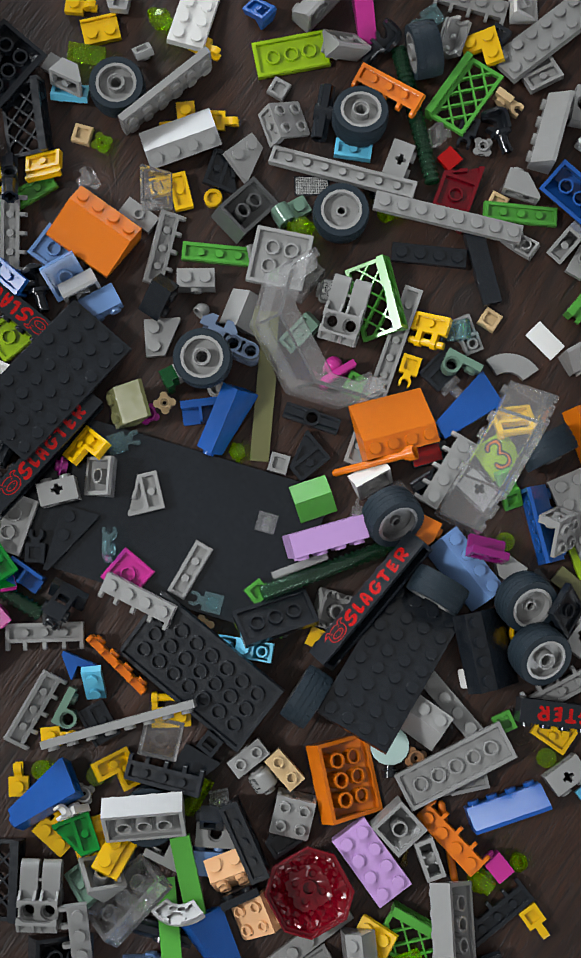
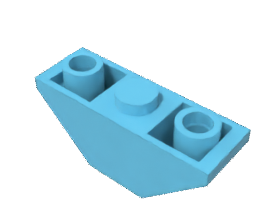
M218 634L247 659L272 663L274 643L264 642L245 649L241 637Z

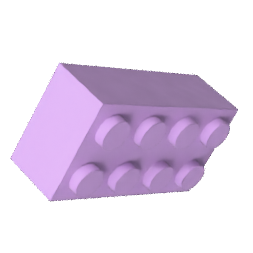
M362 514L284 535L282 539L288 559L302 561L309 559L310 554L313 556L328 553L327 549L336 551L346 548L348 543L349 545L364 543V539L370 536Z
M365 816L357 818L332 837L333 844L379 908L412 884L383 841L372 829Z

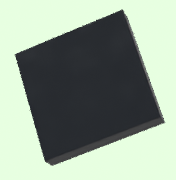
M570 583L563 585L548 611V615L555 627L565 638L569 637L581 616V600Z

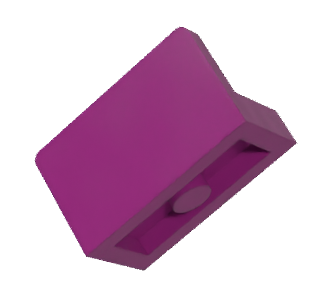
M472 533L468 535L465 554L467 557L502 565L509 561L510 553L505 552V541Z

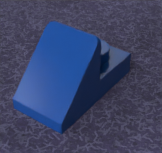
M251 0L242 10L245 15L255 19L260 30H263L275 19L277 8L263 0Z
M64 650L61 654L71 680L75 679L80 667L99 665L67 650Z

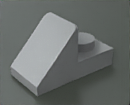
M171 844L166 853L162 852L163 849L159 846L146 847L143 856L176 872Z

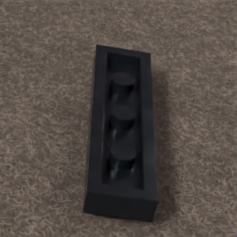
M400 242L392 243L391 262L463 270L466 268L467 249Z

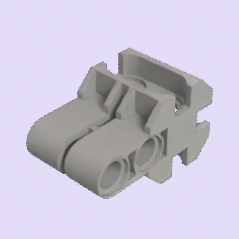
M336 273L324 307V315L317 337L354 348L360 336L373 283L356 279L350 295L349 292L353 278ZM348 297H350L349 304L345 312L346 302ZM330 316L337 318V324L334 327L328 324ZM349 321H353L356 324V329L353 332H349L346 329V324Z
M22 858L20 885L16 901V908H18V916L15 920L16 932L58 933L63 920V912L58 911V906L62 905L64 900L63 859H44L42 870L41 859ZM26 905H32L34 913L28 912ZM46 905H51L55 912L53 914L48 913Z

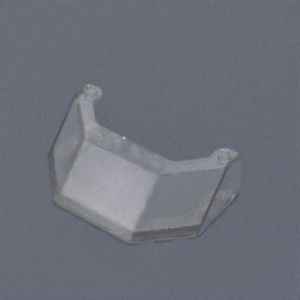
M315 246L264 274L250 329L286 394L338 410L369 400L385 392L388 382L384 375L378 378L373 376L371 371L354 380L333 374L296 305L303 277L313 272L318 265L316 257L320 256V253Z
M510 381L507 385L504 384L499 391L501 399L496 410H491L486 419L489 421L486 428L482 426L476 437L479 440L476 445L472 443L467 452L469 454L467 461L463 460L457 469L460 472L433 514L457 526L467 534L478 535L482 533L487 526L485 521L492 519L500 507L497 505L498 502L507 498L550 422L548 416L551 417L555 410V406L552 404L557 403L559 396L514 381Z

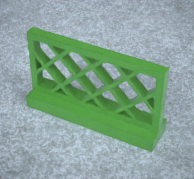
M467 51L425 108V118L430 121L432 119L462 137L503 81L504 76L473 58V54ZM473 65L481 70V74L471 76L470 70ZM493 76L497 81L494 84L487 85L485 77ZM483 79L484 86L473 87L472 80ZM469 81L471 88L461 90L460 83ZM485 90L486 96L476 99L475 92ZM472 92L473 100L463 102L462 94ZM459 95L460 103L450 105V97ZM474 104V113L466 114L464 106ZM461 107L463 115L453 117L451 109ZM449 110L450 117L441 118L438 114L440 111ZM464 119V127L462 129L454 125L455 120Z
M382 254L374 260L345 270V274L348 277H352L351 273L359 271L362 273L359 280L364 281L366 276L372 278V290L376 282L382 284V290L379 295L371 290V294L378 298L373 307L367 305L372 310L368 318H364L365 324L363 322L360 331L363 342L409 329L390 257ZM376 264L378 271L375 277L367 274L370 267ZM353 280L350 288V293H352V289L355 283ZM381 299L387 303L384 313L377 310ZM375 311L383 315L378 325L371 322ZM386 318L391 320L393 328L388 330L382 328ZM369 324L377 327L373 335L367 336L366 329Z
M395 900L382 925L394 933L403 931L405 940L396 942L393 946L394 951L391 950L389 955L394 958H413L424 955L425 958H428L427 954L432 953L433 948L425 950L423 940L432 939L431 920ZM392 917L400 920L402 927L391 929L389 922ZM406 930H417L419 937L408 939ZM421 941L423 950L412 953L410 943ZM407 944L409 954L400 955L397 953L396 947Z

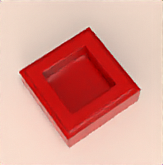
M449 146L436 160L445 170H452L463 161V158Z

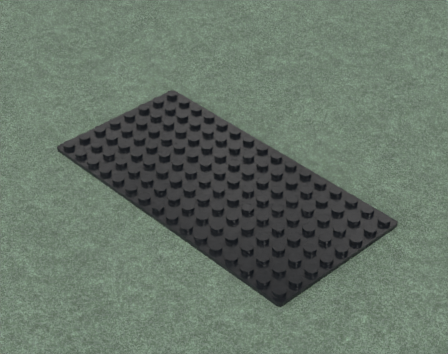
M93 420L88 425L111 444V447L103 456H114L117 459L114 498L84 495L87 457H95L88 452L77 466L68 460L66 473H71V475L77 477L82 499L65 503L64 505L98 514L100 517L63 554L52 568L103 583L104 580L100 576L126 547L155 571L154 575L143 586L144 589L157 596L162 591H165L186 609L235 623L232 611L254 604L243 590L258 578L261 579L271 592L262 601L303 588L308 568L276 580L273 579L271 574L273 571L300 562L288 559L282 536L322 525L324 516L304 523L300 522L289 487L302 482L216 456L212 457L203 452L127 429H116L113 425ZM55 462L27 491L24 497L39 501L36 484L41 483L40 480L45 478L59 479L57 471H54ZM156 470L165 509L129 517L128 510L130 509L137 475ZM57 486V490H54V492L60 494V490H63V488ZM39 503L30 528L34 530V537H38L40 530H44L45 535L41 543L46 544V557L63 504L44 509ZM29 535L25 543H31ZM198 540L212 548L213 552L185 600L167 590L195 541ZM25 545L19 558H25Z

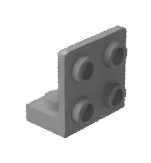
M298 101L268 103L258 114L270 148H273L274 145L278 146L286 138L308 137L310 135Z
M557 506L539 515V523L544 524L547 528L555 529L550 557L555 558L574 547L576 542L574 538L575 531L579 526L578 512Z
M278 787L269 832L307 841L316 808V795L295 790L290 792L286 788Z

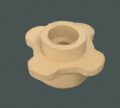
M161 392L160 397L153 401L154 407L159 408L163 414H168L172 406L176 404V400L170 398L167 392Z

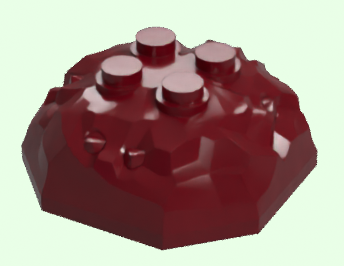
M307 846L272 866L271 876L268 880L264 896L285 933L313 940L347 920L355 890L335 854Z

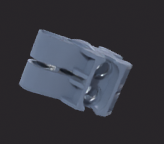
M211 313L202 317L200 323L203 324V328L211 329L221 334L229 346L237 345L236 348H231L233 360L250 367L259 363L260 353L258 345L238 336L233 321L227 320L223 328L217 322L219 315ZM248 353H255L254 356H247Z

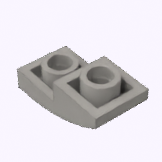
M523 231L519 245L501 242L529 261L540 247L539 242L525 236Z
M470 314L453 319L452 326L465 355L468 356L483 350L480 336L474 328Z

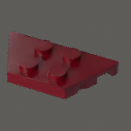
M485 167L444 170L433 204L469 212Z

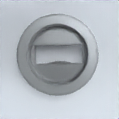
M199 303L193 308V311L197 317L202 319L203 316L209 314L210 309L207 304Z

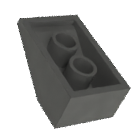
M253 176L219 205L211 215V218L237 244L271 213V209L279 202Z

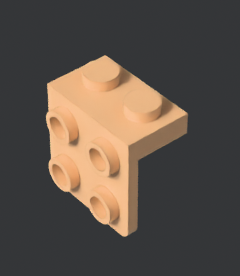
M236 849L203 861L210 884L217 892L226 893L232 890L233 886H244L250 883Z
M266 887L260 891V896L231 908L242 938L246 941L276 933L282 928L264 896Z

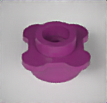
M153 403L149 404L151 416L142 422L144 425H149L150 422L158 421L160 418Z
M61 456L59 460L56 459L54 471H57V476L66 474L68 459H63V456Z

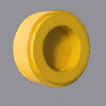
M209 189L204 194L206 206L216 209L222 204L223 197L219 190Z

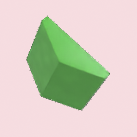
M325 475L289 487L301 523L337 512L336 504Z

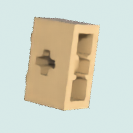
M279 746L264 759L266 765L290 792L305 779L304 774Z

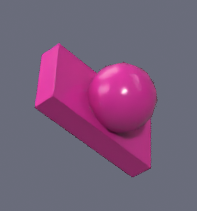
M328 357L324 363V368L328 374L320 378L322 386L326 387L350 373L351 370H355L357 364L354 359L343 364L339 357Z

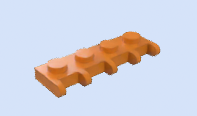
M364 62L351 83V87L358 86L361 83L381 93L385 100L389 98L397 102L395 110L398 112L402 106L410 109L408 117L411 119L415 117L426 97L420 91Z
M91 634L85 639L140 695H143L149 689L146 686L148 682L140 675L137 677L132 672L134 668L128 662L123 663L119 659L120 654L113 648L109 649L105 645L106 641L102 636Z
M437 800L428 803L416 815L434 839L472 877L491 857L486 855L482 859L474 850L478 843L474 841L469 845L459 834L464 828L460 826L455 830L445 819L450 813L446 811L441 815L432 806Z

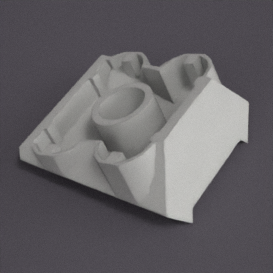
M320 587L313 605L319 619V624L315 626L327 629L338 617V614L348 605L353 596Z

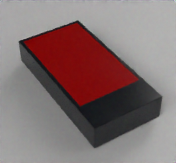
M446 440L417 447L419 458L411 461L413 469L432 464L434 461H443L447 455V452L442 450L443 445L447 446Z

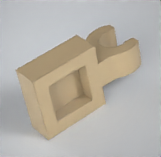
M499 87L495 92L493 100L496 105L505 107L507 110L509 109L512 118L516 119L519 115L514 109H519L520 111L524 109V105L515 101V97L502 87Z

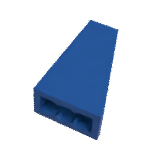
M483 371L479 373L435 422L439 438L442 441L451 437L452 431L458 433L503 404Z
M223 382L197 444L198 447L203 449L204 454L213 457L214 454L222 455L255 403L258 394L246 388Z
M63 757L58 759L8 809L10 814L9 821L14 828L24 831L57 812L58 810L53 811V808L57 805L64 804L67 806L84 796L71 761Z
M213 906L207 909L206 914H204L206 917L201 921L181 927L203 958H241L221 906Z

